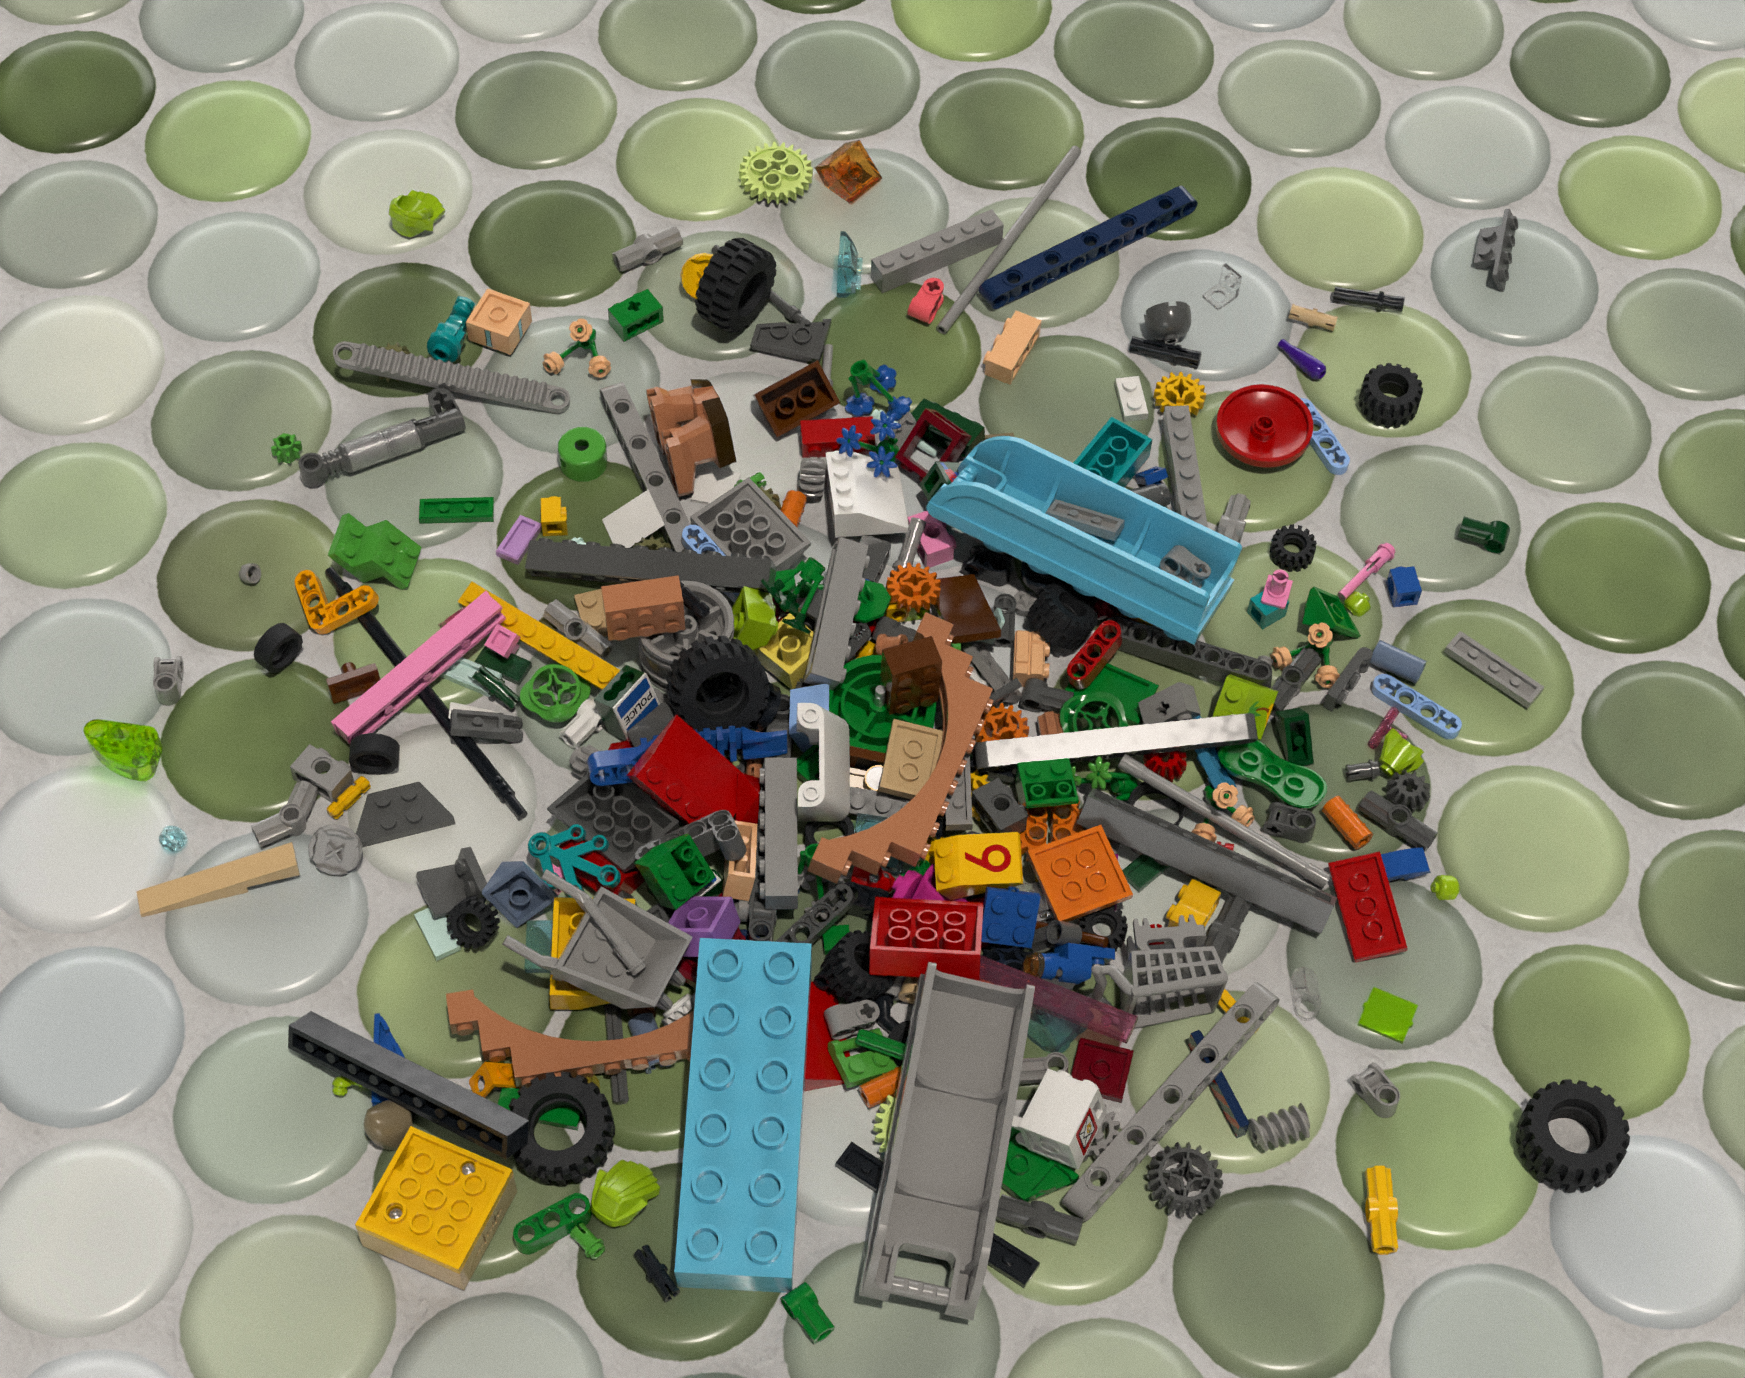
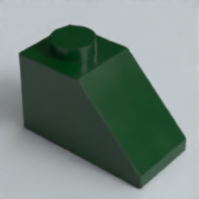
M1300 707L1276 711L1277 737L1285 760L1301 766L1314 764L1309 714Z

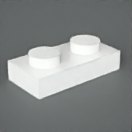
M1139 376L1116 378L1115 387L1124 422L1148 419V410Z

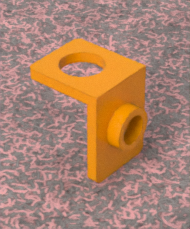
M484 1062L469 1079L472 1092L484 1098L494 1087L521 1088L516 1087L513 1064ZM483 1076L485 1085L483 1090L480 1092L478 1088V1081L480 1077Z

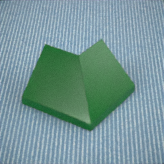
M1315 586L1310 589L1304 607L1305 613L1302 624L1311 627L1313 624L1325 623L1330 627L1329 630L1332 633L1356 639L1361 636L1338 596Z

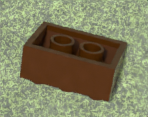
M818 360L753 395L776 437L799 426L801 420H810L840 404Z

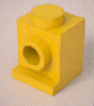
M561 497L541 498L543 536L568 535L567 509L562 507Z

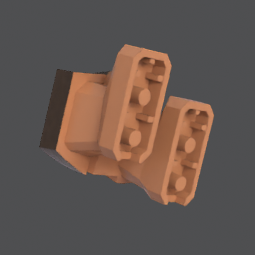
M690 379L691 386L669 391L660 387L646 390L657 444L662 454H666L672 484L678 497L694 493L697 465L714 461L719 468L737 462L727 414L720 397L707 379Z

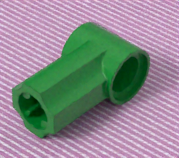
M803 1282L780 1298L786 1312L793 1320L797 1319L814 1344L823 1341L834 1331V1325L818 1305L817 1296L806 1282Z

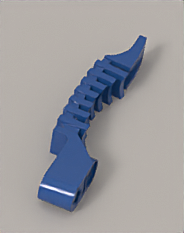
M728 726L729 729H723L722 727H716V730L703 728V731L697 732L723 756L724 750H730V762L737 761L736 749L743 750L744 760L788 753L787 730L756 732L745 727L735 728V726ZM654 735L653 739L648 743L647 738H640V745L638 747L592 753L587 760L591 782L598 786L633 782L626 775L659 735Z

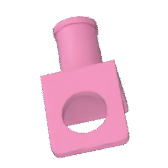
M1276 570L1273 575H1268L1261 599L1262 604L1285 609L1293 583L1292 580H1288L1289 575L1286 571Z

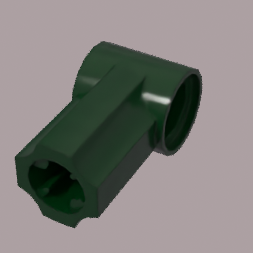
M1464 516L1458 537L1483 544L1484 549L1497 554L1505 550L1510 527L1502 521L1486 523Z

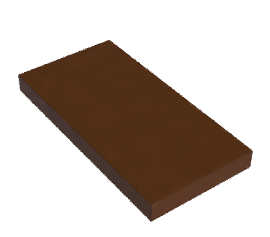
M974 574L938 579L941 581V591L934 606L940 619L954 624L950 634L954 635L952 644L1001 638V628Z

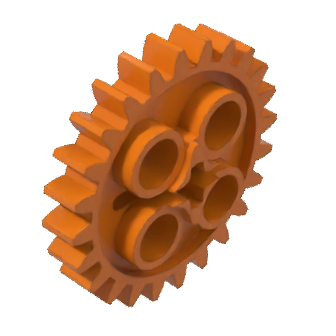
M1080 801L1078 804L1027 808L1026 830L1020 833L1021 855L1027 854V851L1046 844L1048 825L1046 824L1048 817L1047 809L1051 810L1050 843L1084 831L1082 826L1077 824L1083 809H1079Z

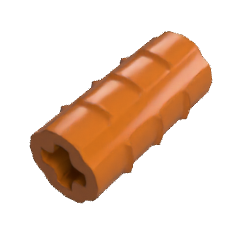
M790 490L786 493L784 501H782L781 511L798 527L807 497L800 491Z
M1340 796L1330 799L1323 806L1322 812L1329 819V822L1333 823L1337 831L1346 838L1345 840L1354 849H1360L1372 839L1373 833Z
M902 1065L859 1086L860 1095L869 1109L883 1103L888 1095L895 1098Z

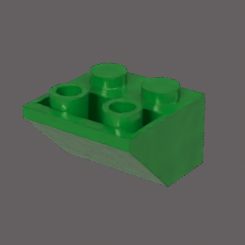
M1069 758L1017 763L1015 785L1019 802L1026 809L1079 803Z
M684 834L653 847L634 863L660 905L674 910L678 909L716 877L689 834Z

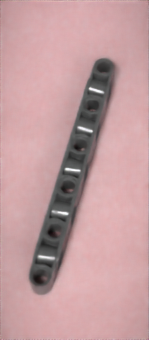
M781 694L778 711L767 726V732L787 730L788 753L764 757L763 768H765V758H792L793 739L789 735L790 696L786 694ZM761 784V791H765V784ZM759 805L755 880L751 891L749 907V940L773 941L778 909H765V899H760V883H765V876H760V859H765V852H760V836H765V829H760V813H765V806ZM762 934V935H765L766 937H764V938H757L756 936Z

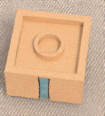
M487 288L466 321L468 340L511 355L532 322L530 303Z

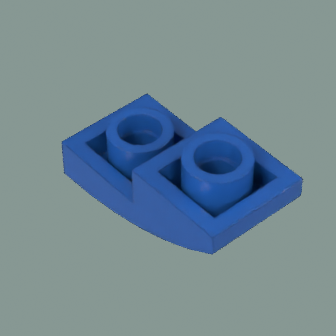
M1423 847L1381 854L1388 881L1402 877L1405 880L1431 873Z

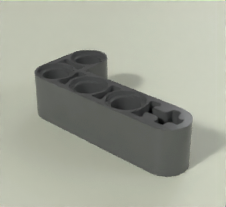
M719 810L641 846L635 852V858L637 861L653 847L684 834L691 836L703 857L721 850L726 860L735 861L746 854L747 848L731 813L727 810Z

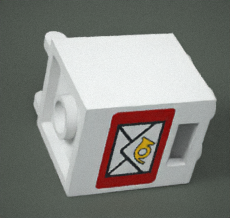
M1047 1069L1023 1118L1013 1116L1012 1128L1021 1132L1016 1135L1018 1144L1027 1147L1032 1152L1079 1169L1107 1114V1110L1099 1088L1095 1083L1089 1080L1080 1081L1074 1079L1063 1070L1056 1072Z

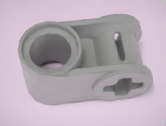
M1181 545L1174 546L1160 561L1161 570L1188 583L1190 580H1193L1191 584L1199 588L1202 587L1203 580L1211 574V568L1206 562L1197 558Z
M177 656L176 659H160V657H155L153 686L158 701L166 706L174 705L181 697V684L184 675L182 656Z
M871 1000L839 1004L824 1011V1017L833 1040H841L857 1035L860 1029L871 1030L880 1014L878 1005Z
M1372 1062L1368 1065L1367 1070L1359 1075L1354 1074L1350 1077V1083L1354 1091L1363 1098L1377 1116L1389 1118L1395 1114L1400 1100V1092L1378 1064ZM1386 1098L1390 1100L1391 1103H1385L1381 1099Z

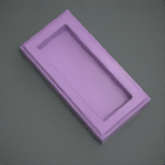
M520 515L497 548L496 556L519 565L528 551L529 541L535 540L541 532V523Z

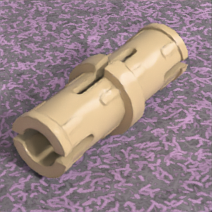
M1292 304L1288 319L1308 323L1310 327L1315 325L1334 331L1338 316L1318 312L1316 308L1311 310Z

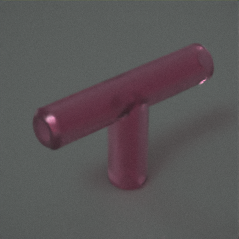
M1396 707L1389 709L1368 741L1370 748L1376 749L1383 737L1394 728L1391 725L1399 714V710ZM1394 728L1402 736L1403 739H1408L1407 734Z

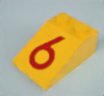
M1018 832L955 835L934 840L936 891L950 900L985 893L986 887L1003 889L1023 884L1020 833Z

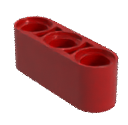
M1107 620L1101 623L1071 660L1067 667V673L1073 688H1087L1120 648L1122 633L1117 622ZM1107 633L1116 634V636L1111 639H1107L1104 637ZM1092 652L1101 653L1099 657H1089ZM1077 671H1083L1085 672V675H1083L1082 677H1075L1074 673H1076Z

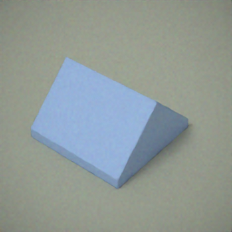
M828 684L790 689L789 735L802 752L807 751L813 745H810L806 734L797 732V703H814L829 711Z

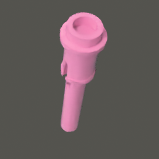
M1389 543L1380 544L1377 547V551L1365 561L1366 566L1338 592L1339 599L1346 600L1372 573H1377L1387 561L1393 560L1396 552L1394 547Z

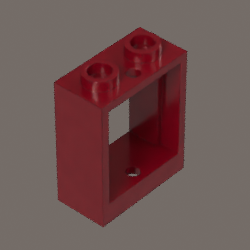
M925 408L895 458L902 462L900 464L902 468L911 473L914 471L920 475L918 478L920 481L926 476L928 470L910 458L930 424L952 439L939 462H956L972 437L936 410Z

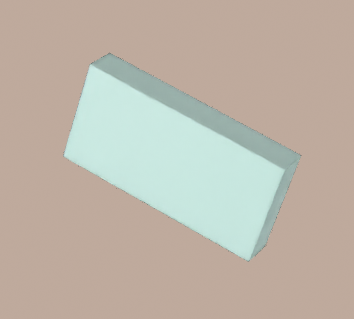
M429 908L414 914L436 961L461 950V946L456 943L458 941L457 938L452 939L450 936L453 930H447L449 923L446 922V916L434 918Z

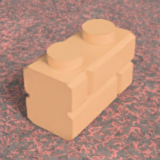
M1022 630L1015 632L1013 680L1018 678L1022 687L1025 686L1026 681L1030 678H1037L1043 681L1044 678L1049 679L1050 664L1045 663V657L1050 655V642H1045V638L1039 632Z

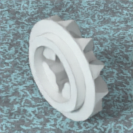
M687 993L674 1003L671 1009L663 1013L664 1018L661 1022L666 1026L688 1013L695 1006V993L692 995Z

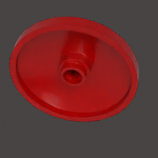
M1250 385L1234 391L1222 402L1217 414L1216 432L1225 450L1239 461L1257 467H1278L1295 461L1306 451L1312 438L1313 419L1305 403L1292 392L1273 385Z

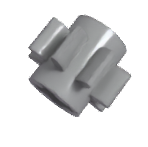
M589 744L587 747H577L569 760V763L572 764L571 767L574 768L572 772L581 778L589 772L588 757L599 750Z

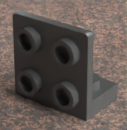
M471 847L461 848L458 859L453 865L418 871L416 874L417 881L434 918L449 915L450 910L466 897L478 896V900L482 897L485 898L482 895V890L487 882Z

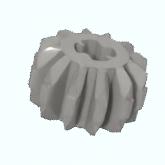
M810 457L801 460L799 491L805 494L807 498H821L824 493L826 468L824 459Z

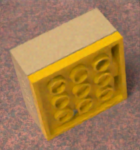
M410 1126L355 1224L362 1246L465 1290L517 1193L513 1169Z

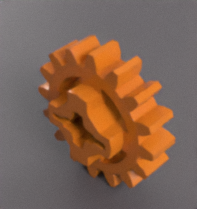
M908 562L906 568L898 565L897 572L891 570L890 577H887L886 590L891 597V603L897 601V608L900 609L905 606L906 612H910L911 608H915L916 612L920 613V607L929 610L930 604L935 605L937 598L940 596L941 581L936 579L937 573H929L930 567L928 566L924 569L920 568V563H917L916 567H912L910 562Z
M1000 703L999 708H995L992 705L988 714L982 713L981 719L985 720L980 733H974L976 742L1028 737L1027 717L1021 718V710L1014 712L1013 705H1010L1008 709L1004 708L1003 703Z

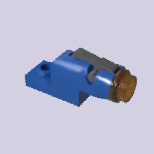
M1066 943L1054 948V953L1035 952L1032 955L1028 954L1024 959L1023 971L1026 976H1029L1032 980H1038L1039 983L1070 991L1075 985L1091 978V968L1093 965L1105 966V963L1115 960V949Z

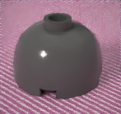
M1176 301L1177 306H1169L1168 302H1164L1148 308L1146 315L1144 314L1148 333L1154 339L1166 344L1177 343L1190 329V306L1187 303Z

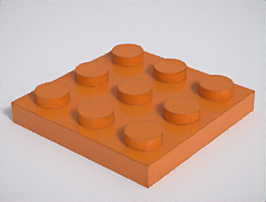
M1102 825L1027 851V857L1055 920L1069 922L1133 897V893Z

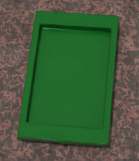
M1107 663L1087 688L1076 689L1069 682L1065 690L1074 692V696L1096 691L1111 693L1121 701L1128 725H1139L1142 715L1138 702L1154 695L1159 685ZM1077 671L1076 673H1074L1075 677H1082L1083 675H1085V672L1083 671ZM1096 704L1084 705L1085 707H1088L1095 711L1099 710V708L1101 707Z

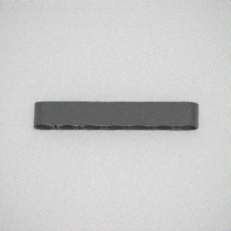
M1114 616L1108 619L1120 625L1122 644L1118 649L1119 651L1222 683L1225 682L1229 674L1271 688L1272 667L1266 661L1198 640L1195 645L1185 640H1174L1168 637L1162 629L1123 617ZM1107 633V634L1105 635V638H1107V639L1114 638V637L1116 636V634H1115V633Z

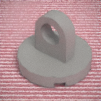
M329 824L319 828L313 834L308 845L310 859H313L320 871L330 875H343L347 871L356 868L363 854L362 843L358 835L342 825Z

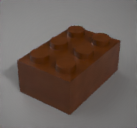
M932 636L882 649L880 685L886 688L885 704L889 715L906 713L912 708L928 707L938 702L942 659Z

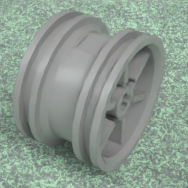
M681 581L684 587L689 588L701 599L700 602H704L709 606L710 613L704 619H699L694 614L695 611H690L684 605L685 630H679L675 633H658L648 637L638 636L641 669L647 673L650 682L663 692L667 693V673L669 671L673 672L670 665L674 659L679 660L680 656L678 653L684 648L688 650L692 647L691 643L696 640L698 643L705 641V637L712 636L714 640L718 639V636H727L729 641L734 637L732 608L727 599L718 590L709 585L696 581ZM720 672V673H716V674H714V675H711L710 677H708V678L705 679L704 681L709 680V679H713V678H715V677H717V676H720V675H722V674H724V673H726V672Z

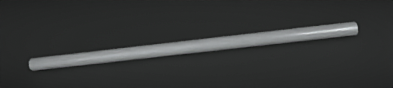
M1071 147L937 325L936 329L939 333H947L977 293L980 285L986 281L1081 154L1079 147Z

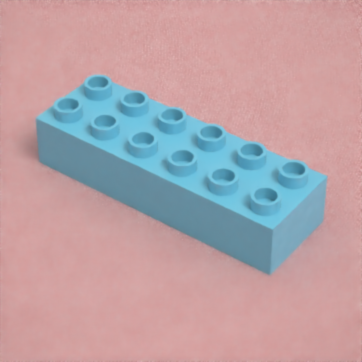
M700 938L674 1270L677 1287L788 1293L793 1290L812 971L811 943Z

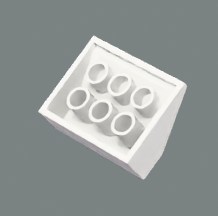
M839 451L826 452V478L835 538L906 533L908 531L909 524L898 466L896 468H889L890 477H886L883 472L878 477H874L875 468L866 467L867 463L874 461L871 457L853 452L851 457L847 455L846 451L842 454Z

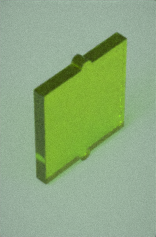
M1373 987L1368 1001L1363 1004L1364 1011L1358 1026L1403 1044L1408 1029L1413 1027L1412 1019L1418 1005Z

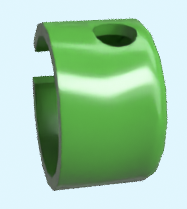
M576 427L564 433L558 442L559 466L563 474L569 479L578 482H588L602 475L607 468L608 460L607 447L603 435L589 427ZM577 443L578 447H589L586 450L580 451L575 448V444Z

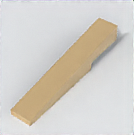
M287 843L136 891L141 917L244 894L248 893V887L300 875L293 843Z

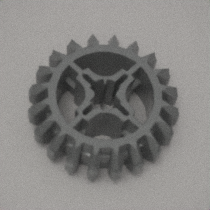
M1179 1142L1174 1145V1150L1167 1145L1164 1147V1153L1158 1151L1155 1155L1156 1160L1150 1162L1149 1168L1151 1170L1147 1172V1179L1150 1180L1147 1185L1148 1190H1153L1152 1200L1160 1199L1159 1208H1163L1166 1205L1169 1206V1215L1174 1210H1178L1181 1218L1184 1216L1185 1211H1188L1189 1215L1193 1218L1196 1215V1209L1201 1214H1204L1207 1209L1206 1206L1212 1208L1215 1204L1214 1199H1219L1221 1195L1219 1189L1223 1187V1180L1220 1179L1223 1174L1222 1170L1216 1169L1218 1167V1160H1209L1211 1157L1210 1151L1204 1154L1201 1153V1145L1197 1146L1196 1150L1191 1149L1190 1142L1186 1143L1185 1148H1182ZM1182 1163V1165L1179 1168H1170V1170H1165L1173 1164ZM1193 1166L1197 1167L1201 1172L1196 1171ZM1184 1171H1186V1177H1185V1178H1187L1186 1188H1184V1181H1183ZM1168 1187L1175 1189L1178 1195L1172 1192ZM1205 1189L1196 1196L1188 1197V1194L1192 1191Z

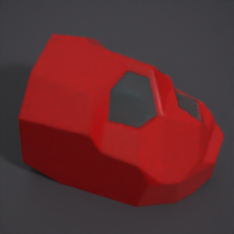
M854 866L851 882L881 888L890 893L893 890L895 878L889 872L882 870L881 867L877 875H874Z

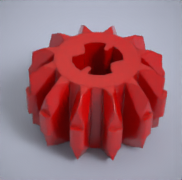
M1175 751L1143 756L1144 765L1148 769L1170 782H1173L1174 779L1180 780L1183 772L1186 771V752Z

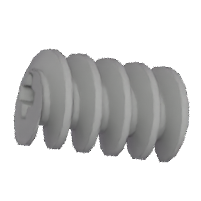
M1302 1103L1298 1105V1108L1294 1105L1288 1107V1111L1282 1108L1278 1110L1277 1114L1270 1112L1267 1118L1264 1115H1260L1257 1117V1121L1253 1118L1248 1120V1130L1252 1142L1256 1147L1261 1145L1264 1151H1268V1142H1271L1275 1148H1278V1139L1280 1138L1285 1145L1289 1144V1135H1292L1296 1142L1299 1141V1132H1302L1305 1138L1310 1137V1122Z

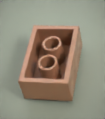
M679 575L601 587L609 641H621L631 637H648L658 633H675L679 630H685L684 604Z

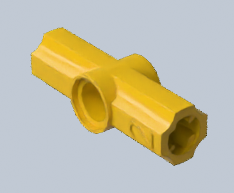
M1374 1166L1367 1168L1365 1171L1367 1187L1365 1216L1367 1223H1370L1372 1252H1376L1378 1255H1388L1398 1250L1396 1231L1398 1203L1396 1197H1393L1391 1169L1385 1166Z

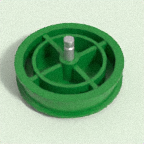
M869 655L844 664L843 668L846 669V676L843 683H839L833 691L829 690V711L847 722L849 726V746L886 753L893 719L933 728L936 702L928 707L920 706L912 708L906 713L889 715L885 704L886 688L880 685L882 655Z

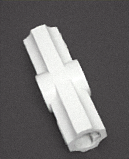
M586 699L580 705L577 715L560 731V737L570 748L579 747L595 730L599 732L605 728L594 699Z

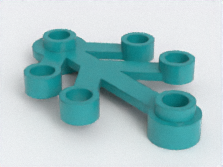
M574 824L568 830L552 836L545 832H539L530 838L528 842L529 853L533 857L540 859L543 873L547 869L559 876L554 872L550 857L552 856L560 861L565 880L579 887L582 891L584 889L578 883L573 867L597 877L598 881L606 888L616 887L621 880L619 870L613 865L600 867L579 857L593 851L605 852L609 847V842L603 835H596L590 841L565 850L557 847V845L571 839L575 842H581L585 839L586 831L581 825ZM580 829L581 834L578 837H573L574 831ZM599 840H604L602 847H596V843ZM545 842L546 847L543 850H538L539 844ZM614 874V880L607 882L608 875ZM544 881L552 890L557 889L556 887Z

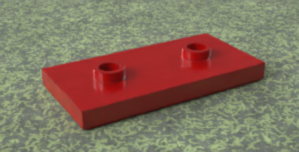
M1380 851L1328 863L1354 962L1357 963L1407 951L1408 947Z

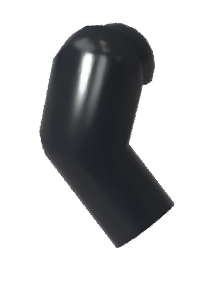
M884 995L875 1001L880 1011L876 1021L890 1033L899 1022L890 1016L891 1005L894 1004L892 997Z

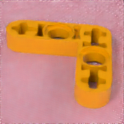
M303 570L295 578V587L308 623L318 634H327L376 607L379 601L378 594L370 586L363 585L328 603L321 581L314 572ZM308 579H310V580L308 581V583H309L310 588H312V590H309V589L305 586V585H307V582H306V581H307ZM315 597H320L319 603L314 607H310V601ZM344 605H349L348 611L343 615H339V609ZM317 614H320L324 618L322 621L323 624H321V620Z

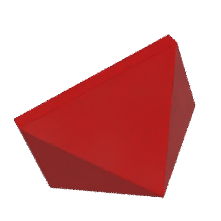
M738 773L736 821L758 824L760 778L745 773Z

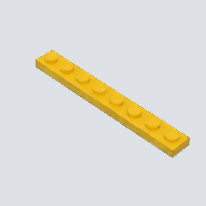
M472 581L458 600V603L466 608L482 593L487 591L503 608L501 613L506 617V620L500 624L501 626L520 636L519 640L559 665L570 668L576 675L601 690L620 671V669Z

